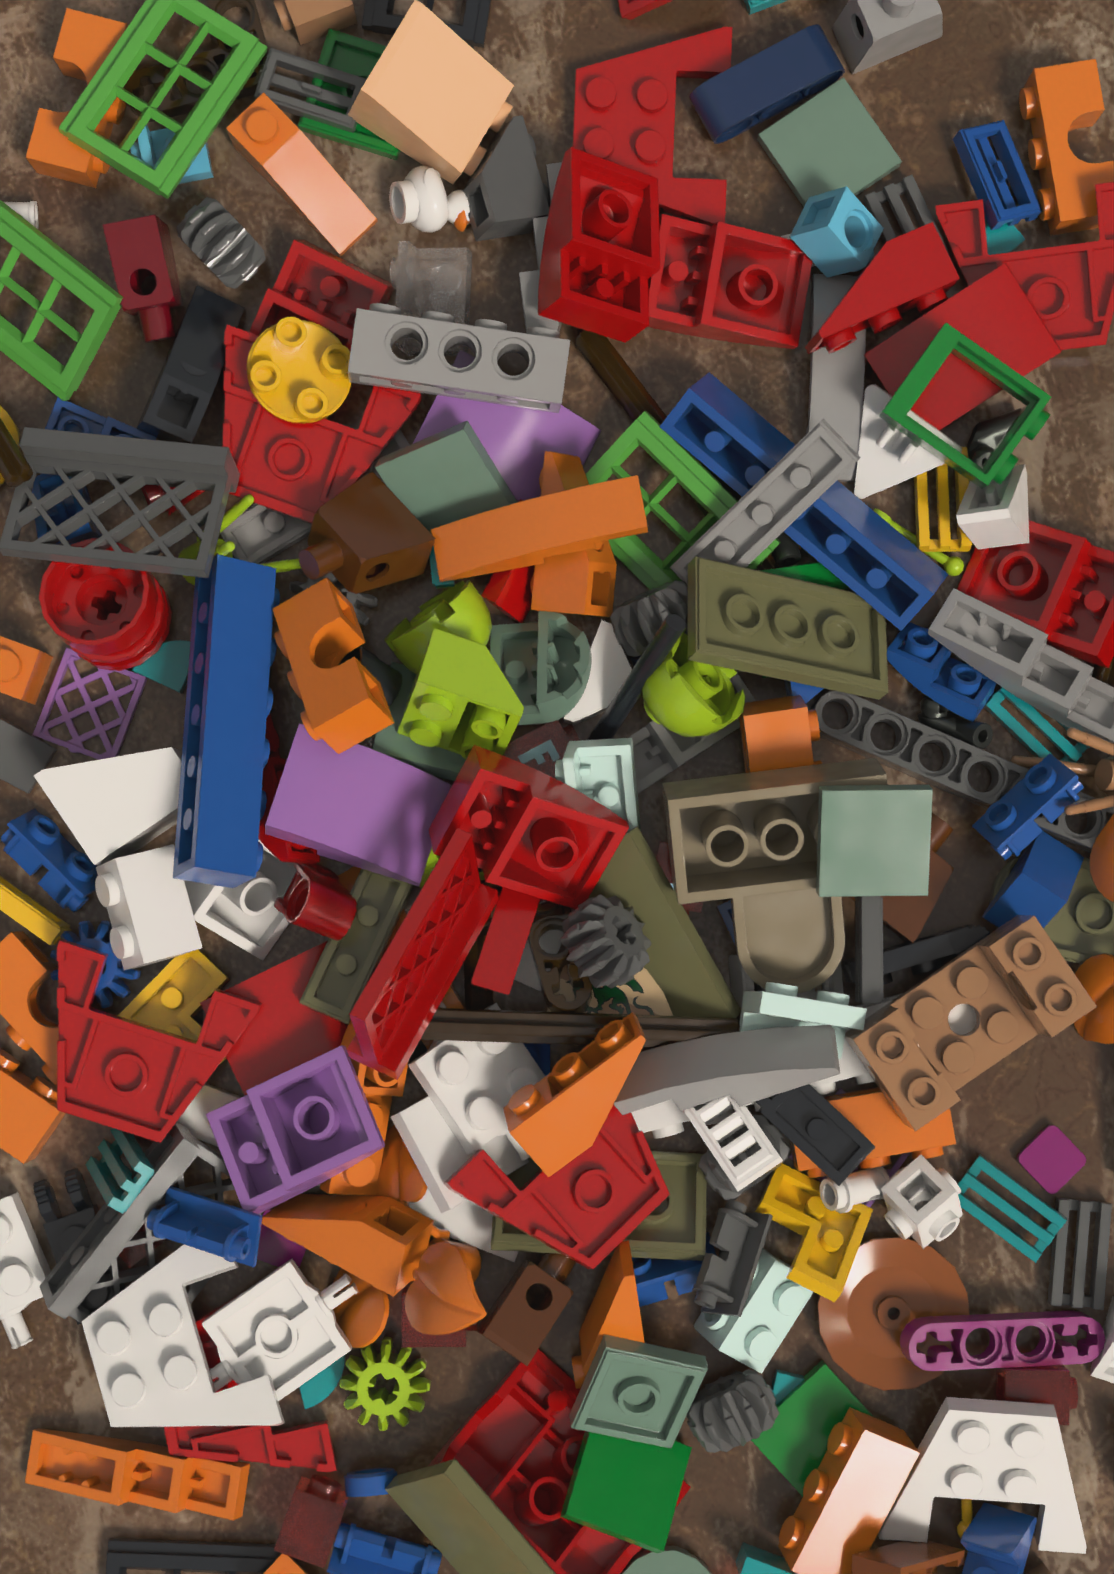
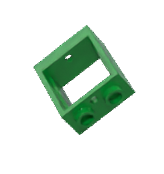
M945 322L879 414V417L983 489L992 480L1000 485L1014 468L1019 458L1012 454L1013 450L1023 436L1032 441L1051 415L1043 409L1051 399V396ZM950 353L1025 404L982 467L907 415Z

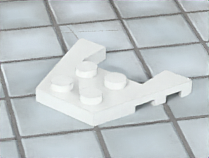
M182 1245L82 1321L111 1427L278 1426L285 1423L270 1375H265L219 1392L215 1391L186 1286L238 1268L237 1262H229L223 1257Z
M946 1397L918 1447L920 1454L878 1533L879 1539L927 1543L934 1497L1040 1504L1035 1532L1038 1551L1086 1554L1087 1546L1054 1404Z

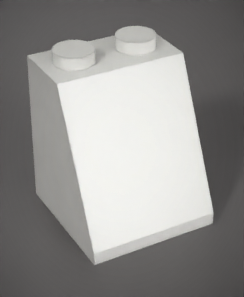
M168 747L48 768L34 775L94 865H101L115 858L131 855L177 824L182 751L176 748Z

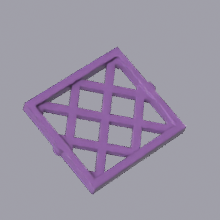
M66 647L33 735L66 747L72 753H82L98 760L117 757L148 678L126 669L117 671L99 668L97 672L81 678L75 661L81 658L72 649ZM69 667L75 682L60 688ZM118 672L130 677L132 684L115 691L108 674ZM102 677L109 694L92 702L85 685ZM78 688L86 705L68 712L62 695ZM134 691L125 713L119 697ZM56 701L62 716L47 722ZM112 701L119 718L102 725L95 708ZM89 711L96 728L79 736L72 719ZM65 722L73 739L65 742L52 737L49 729ZM121 725L112 747L106 731ZM99 735L106 752L98 754L87 750L82 742Z

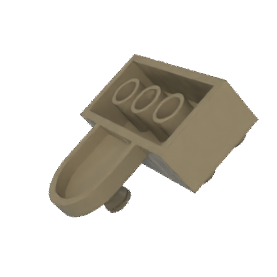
M876 758L662 783L672 885L678 904L731 898L736 951L743 969L759 986L765 988L766 982L797 986L798 993H803L824 983L840 964L845 947L842 897H819L816 892L819 786L888 785L887 774Z

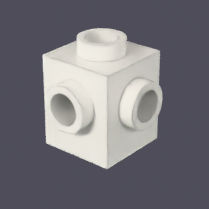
M919 1155L908 1166L898 1170L890 1178V1181L881 1188L888 1210L884 1217L891 1228L903 1240L911 1236L924 1249L934 1239L939 1242L947 1238L959 1225V1218L963 1215L958 1196L961 1193L960 1187L943 1168L936 1170L922 1155Z

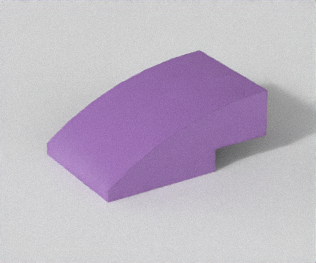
M460 350L452 366L457 368L467 367L474 361L475 357ZM437 395L413 444L468 420L515 499L519 502L520 499L525 501L541 496L539 476L544 464L545 451L578 456L584 467L601 430L562 405L559 413Z
M299 724L265 824V834L317 850V855L419 886L432 847L428 829L445 800L451 785L416 767L360 744H356L338 754L323 739L315 741L309 735L304 725Z
M343 1045L246 1090L247 1095L206 1114L241 1207L256 1214H260L319 1185L385 1147L346 1047Z

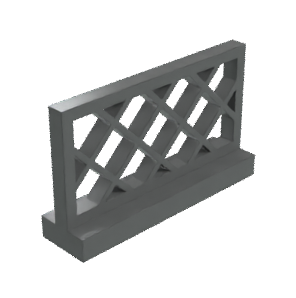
M24 427L19 446L33 470V476L29 481L15 487L0 540V552L3 556L209 578L229 492L236 493L240 477L229 447ZM37 473L58 475L64 483L39 500L32 493ZM95 479L108 480L114 489L90 505L86 503L78 490ZM146 484L160 486L165 495L141 511L129 497V495ZM196 490L214 491L211 504L193 516L188 513L180 502ZM73 495L83 510L56 526L46 511ZM123 500L134 515L108 532L97 516ZM174 505L185 521L159 537L148 522ZM40 515L51 529L34 542L18 541L21 528ZM90 521L93 522L102 535L84 548L73 547L65 539V537ZM205 524L203 532L200 527ZM143 526L153 542L137 553L122 552L116 543ZM194 531L201 541L197 560L175 558L168 548Z
M178 1122L175 1123L161 1143L154 1141L145 1152L146 1157L154 1168V1174L127 1211L121 1214L107 1206L105 1202L39 1286L48 1310L63 1319L70 1316L82 1323L85 1318L93 1313L80 1305L91 1290L112 1286L113 1297L120 1293L121 1283L135 1281L156 1266L158 1263H155L153 1242L163 1239L155 1237L153 1230L147 1228L149 1213L154 1208H157L158 1205L165 1204L166 1192L175 1183L176 1188L200 1196L215 1194V1200L224 1203L223 1192L234 1190L235 1188L231 1178L223 1180L221 1178V1172L229 1176L222 1155L193 1137L189 1129ZM197 1156L211 1164L213 1182L185 1187L183 1173ZM133 1169L131 1170V1173H132V1176H131V1177H132V1179H134V1177H135V1176L137 1175V1173H138V1172L134 1171ZM142 1225H143V1231H142V1232H138V1230H139V1229L142 1227ZM145 1244L147 1265L118 1271L116 1258L123 1249ZM110 1268V1273L104 1274ZM211 1277L186 1286L190 1304Z

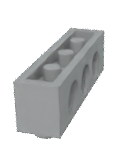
M372 303L369 306V310L356 309L348 377L351 383L559 413L563 398L570 340L560 339V332L549 328L530 327L527 334L507 331V324L496 320L478 319L475 321V326L454 323V316L442 312L425 311L422 314V318L401 315V309L393 305ZM412 337L421 344L422 350L417 357L411 360H403L392 352V346L399 338ZM458 344L469 347L475 355L474 361L464 368L450 365L444 356L450 347ZM515 352L524 357L528 367L520 375H507L499 368L498 359L506 353Z

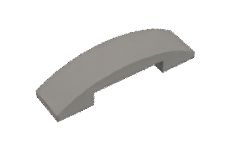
M813 274L810 317L812 337L858 276L836 275L827 278L824 274ZM866 329L856 333L857 340L839 351L829 354L824 347L812 352L810 362L809 410L806 435L822 419H825L857 454L859 451L863 410ZM857 462L838 479L839 482L855 483Z

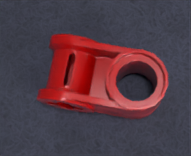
M294 863L293 866L296 872L284 896L276 898L273 904L274 907L285 916L289 923L335 941L341 940L347 934L355 918L357 904L355 897L341 884L339 877L318 863L312 865Z

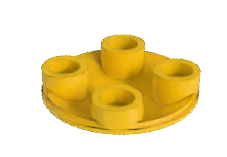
M285 317L262 332L253 343L247 360L248 383L257 401L272 415L292 423L317 422L333 414L342 405L351 387L348 377L350 351L342 345L333 333L319 324L300 320L296 317Z

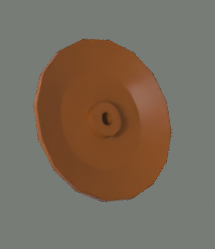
M901 1237L873 1238L861 1244L842 1294L835 1303L821 1295L817 1302L819 1333L832 1360L854 1380L884 1391L915 1389L942 1375L944 1372L922 1370L906 1359L900 1347L901 1332L906 1324L920 1317L969 1315L968 1293L955 1267L933 1247L927 1245L923 1249L915 1240L909 1238L903 1240ZM895 1307L896 1313L888 1315V1310ZM928 1332L926 1333V1340L917 1343L916 1346L925 1356L927 1355L928 1348L932 1345H945L952 1350L951 1341H939Z

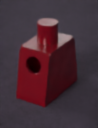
M155 214L103 224L118 293L123 296L121 301L123 311L132 316L139 315L145 343L175 338L170 309L182 307L183 300L168 225ZM155 276V290L148 295H143L141 289L143 282L148 277Z

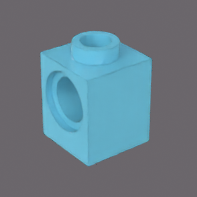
M845 186L808 197L790 238L828 278L847 272H857L865 268L873 258L874 248L884 228L851 190Z

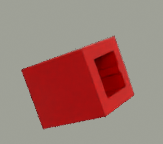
M928 223L893 238L882 246L805 346L808 354L824 347L829 354L834 353L857 340L855 334L871 327L874 334L882 332L902 321V313L917 307L919 313L922 314L932 310L948 299L946 292L960 277L934 223Z

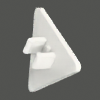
M876 384L869 385L865 389L858 451V455L861 458L857 461L854 494L859 499L869 497L945 464L879 417V414L892 396ZM910 409L907 413L910 418L962 453V448L959 444Z

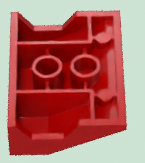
M538 1349L528 1366L520 1361L514 1365L451 1436L428 1466L453 1459L457 1460L556 1574H620L631 1558L642 1547L560 1517L585 1432L571 1428L569 1418L581 1388L576 1389L575 1381ZM684 1480L676 1507L691 1488Z

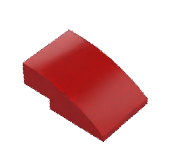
M570 147L565 152L560 167L545 229L538 288V315L626 343L649 326L648 279L660 270L658 178Z
M666 214L659 216L660 270L648 279V327L741 344L789 349L798 347L812 261L793 240L719 221L710 226Z
M294 239L274 287L267 289L249 332L260 336L262 332L277 324L281 319L296 317L326 328L351 352L356 309L369 310V306L372 303L387 304L396 285L304 239Z
M1004 263L865 353L864 356L886 391L893 396L945 322L1023 377L1061 353L1062 350L1007 263ZM950 353L911 410L940 431L1003 389Z
M1030 520L1029 543L980 550L975 547L957 590L1048 634L1047 645L1079 659L1109 668L1114 657L1113 551L1091 545L1085 537Z
M474 745L428 831L433 853L438 856L442 855L457 828L472 834L477 866L483 870L485 882L577 909L579 904L589 898L627 833L629 825L626 820L567 784L521 762Z
M327 941L225 990V992L262 1003L257 1015L226 1055L244 1096L247 1095L246 1090L341 1045L348 1025L299 1003ZM212 997L200 1002L205 1014Z

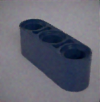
M815 24L800 30L710 78L698 86L690 94L689 99L714 144H720L824 90L843 76L845 69L821 26Z

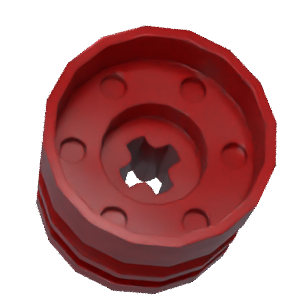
M97 538L71 544V546L84 548ZM118 542L116 543L122 552L134 553L130 548ZM52 561L42 576L39 601L44 619L53 631L82 660L99 669L122 671L139 666L159 651L169 634L172 610L168 594L148 571Z

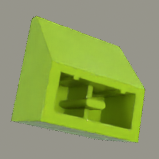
M434 628L414 678L397 733L410 737L412 741L426 747L436 746L460 754L464 759H467L474 745L503 755L522 717L524 706L485 645Z

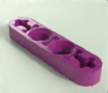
M1074 1310L920 1317L906 1324L900 1337L901 1351L906 1359L926 1371L1085 1364L1096 1359L1104 1349L1105 1334L1100 1323L1083 1312ZM1026 1326H1036L1040 1335L1038 1345L1031 1352H1019L1016 1346L1018 1333ZM1078 1326L1087 1332L1086 1338L1078 1340L1077 1347L1063 1339L1055 1340L1054 1332L1061 1336L1075 1335L1078 1332ZM977 1328H986L990 1337L988 1347L981 1354L969 1355L965 1345L969 1333ZM928 1332L939 1341H951L952 1350L945 1345H932L928 1348L927 1355L925 1356L916 1346L917 1343L926 1340V1333Z

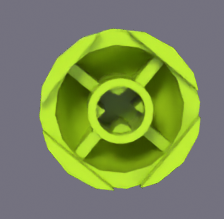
M468 580L466 583L460 581L455 584V587L446 588L419 607L422 611L410 622L407 618H404L388 633L384 640L394 655L410 671L417 673L434 628L486 646L492 629L490 612L482 596L471 581Z
M684 630L662 664L646 680L642 688L644 708L648 716L655 723L681 736H708L723 729L744 712L745 695L743 689L735 694L734 687L730 681L737 674L736 670L688 660V635L684 634Z

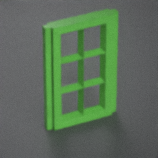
M146 0L59 126V132L68 137L69 141L158 196L162 195L169 199L266 54L267 46L259 42L257 37L197 0ZM174 12L199 27L178 60L153 46V43ZM208 33L233 48L211 81L186 66ZM146 54L171 69L148 103L123 88ZM180 75L205 90L182 124L157 109ZM116 97L142 112L119 146L94 131ZM151 118L176 133L154 167L128 152Z
M0 200V236L12 245L0 270V293L5 285L37 311L25 334L0 315V351L62 401L70 400L73 392L77 391L118 314L123 296ZM21 253L53 278L42 302L9 277ZM61 286H64L94 310L82 334L50 310ZM45 318L77 343L65 366L34 342Z
M644 411L586 473L589 485L605 482L612 474L618 479L630 477L620 465L639 445L669 473L668 477L651 495L641 486L640 488L645 515L647 516L652 511L682 540L680 544L662 561L636 535L609 540L613 554L649 589H652L667 582L682 581L670 567L739 500L683 446L660 428L661 424L647 411ZM677 483L709 512L690 533L659 504ZM776 538L746 568L755 570L781 541Z

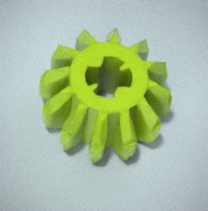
M391 1337L383 1338L381 1353L379 1354L371 1343L361 1348L364 1360L350 1355L345 1365L354 1374L342 1376L340 1379V1388L355 1391L345 1399V1408L349 1410L360 1405L364 1407L358 1418V1422L361 1425L368 1423L372 1414L378 1415V1428L380 1431L388 1429L390 1415L392 1414L399 1425L402 1427L408 1425L410 1418L406 1408L415 1412H422L425 1401L416 1393L427 1392L431 1386L429 1379L416 1376L426 1368L427 1363L425 1359L418 1358L408 1363L407 1359L413 1348L408 1342L401 1347L399 1354L392 1353L393 1341ZM381 1373L386 1380L392 1378L397 1380L393 1393L389 1394L385 1387L378 1390L375 1389L374 1386L378 1374Z

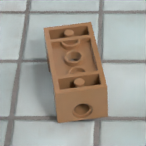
M1017 915L866 1018L864 1030L850 1029L847 1031L845 1039L901 1121L914 1131H917L961 1101L955 1091L1038 1034L1053 1038L1097 1006L1035 915ZM968 1004L976 1013V1024L969 1033L958 1035L951 1030L948 1024V1016L955 1006Z

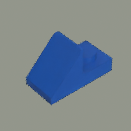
M984 1502L961 1537L960 1542L968 1551L962 1574H1023L1037 1518Z

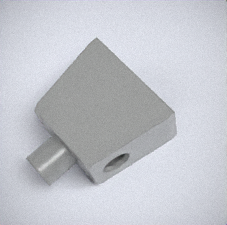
M849 0L832 26V30L853 75L942 37L943 14L937 0ZM862 26L864 30V37H862L858 31V28Z

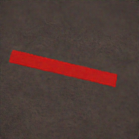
M502 887L471 984L502 994H510L540 898Z

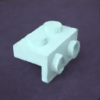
M632 738L569 741L563 759L556 760L555 778L580 791L626 820L629 825L628 831L637 826L641 831Z
M766 982L765 992L744 991L739 1031L773 1027L831 1025L835 1030L838 1059H841L846 1029L864 1030L867 1008L848 1006L850 995L818 990L816 1000L797 997V986Z
M763 1248L741 1317L701 1312L694 1324V1329L717 1350L762 1374L810 1299L813 1291L787 1279L786 1277L791 1266Z

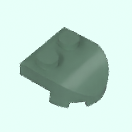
M538 611V622L492 625L490 653L524 706L518 725L550 723L567 715L581 699L590 676L592 653L584 631L581 632L576 626L568 622L563 614L547 611Z

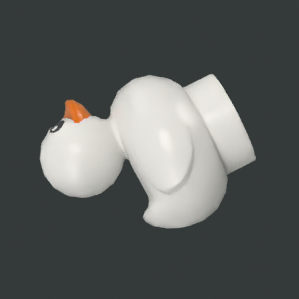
M418 166L407 174L404 181H396L391 184L389 191L390 208L393 218L398 224L411 223L415 228L427 233L440 230L447 220L460 232L466 229V225L471 224L469 219V203L463 190H455L447 196L441 175L437 170L427 166Z

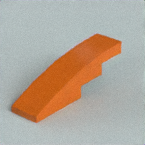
M638 475L528 499L431 529V534L436 538L433 546L440 583L544 564L545 557L596 548L595 542L648 533Z
M38 1428L32 1432L25 1483L117 1506L131 1502L172 1513H178L187 1509L234 1521L243 1515L250 1463L171 1456L166 1446Z

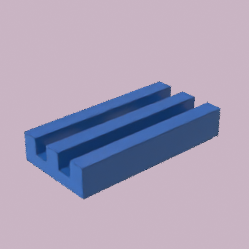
M1004 120L959 130L953 138V142L977 199H983L985 218L990 230L999 229L1004 223H1007L1008 226L1016 225L1021 219H1025L1026 222L1035 220L1042 212V209ZM990 136L1000 160H996L987 137ZM1006 178H1008V181L1011 185V188L1014 192V195L1019 206L1015 205V202L1005 181Z

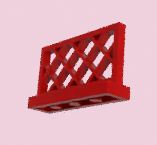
M458 828L456 829L349 1014L356 1033L347 1048L349 1058L396 1080L400 1077L499 900L496 889L480 882L472 834Z

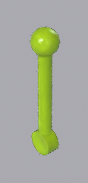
M876 508L873 509L874 512L917 547L916 535L891 520L886 513ZM923 552L942 564L948 575L958 576L963 572L964 563L960 557H949L942 552Z

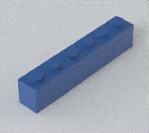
M710 372L686 391L660 425L662 430L742 497L795 446L793 442ZM838 480L784 531L785 534L900 631L905 628L929 601L948 576L946 571Z
M219 554L213 557L209 578L195 577L173 878L235 888L256 878V873L259 871L263 860V846L258 840L260 820L265 813L267 803L266 793L262 790L263 769L268 762L270 754V743L265 738L266 718L273 705V691L269 688V672L277 649L276 640L272 637L274 617L272 609L279 605L280 593L278 588H275L276 568Z

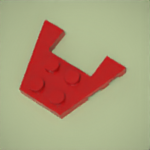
M732 27L718 28L576 69L573 148L658 178L659 207L663 208L664 212L680 218L683 215L710 226L718 221L725 223L727 180L673 177L676 78L710 79L731 68Z
M1114 182L1095 184L1099 240L1093 242L989 255L983 199L935 206L936 215L968 286L1004 263H1007L1061 350L1106 345L1114 313Z
M227 324L224 332L226 355L223 391L225 392L222 447H229L240 473L236 493L229 492V495L242 499L246 495L251 494L254 497V504L312 524L316 511L322 505L366 474L419 406L422 395L412 391L373 386L358 429H353L325 418L317 422L302 424L282 420L261 406L253 395L248 383V355L253 343L259 336Z
M61 939L57 945V1008L59 1040L57 1041V1110L161 1143L257 1015L262 1003L215 989L198 1041L188 1039L92 1008L91 1005L108 954Z
M614 1104L593 1145L550 1177L540 1169L528 1182L518 1189L483 1149H480L443 1183L452 1192L588 1269H594L670 1195L643 1131H639L632 1113L622 1115Z
M237 1296L195 1320L209 1370L221 1361L217 1346L203 1327L202 1322ZM232 1380L216 1392L234 1387L239 1384ZM328 1419L276 1431L273 1430L272 1426L164 1427L168 1452L171 1456L236 1463L238 1460L259 1462L283 1468H290V1466L315 1468L316 1471L320 1472L337 1471Z

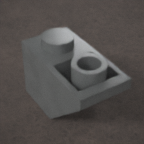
M523 115L513 116L493 137L483 159L463 189L468 199L469 219L476 241L530 234L533 231V218L547 217L549 214V191L541 181L535 160V142L527 132Z

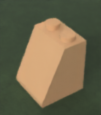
M414 0L362 86L348 116L418 163L437 170L441 178L453 185L462 172L471 177L480 164L487 149L479 144L488 129L497 133L511 112L513 106L505 100L514 85L424 4Z

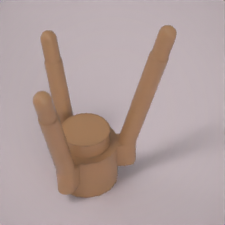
M1069 728L1066 732L1069 738L1107 753L1110 756L1107 759H1101L1097 765L1059 760L1075 774L1094 776L1096 786L1108 795L1067 805L1064 808L1065 814L1075 815L1114 807V743L1076 728ZM1015 755L1011 758V762L1021 767L1032 768L1044 758Z

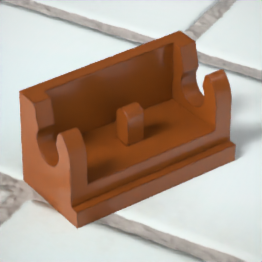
M927 1540V1543L900 1541L852 1554V1574H938L937 1569L939 1565L943 1564L945 1567L964 1565L965 1550Z

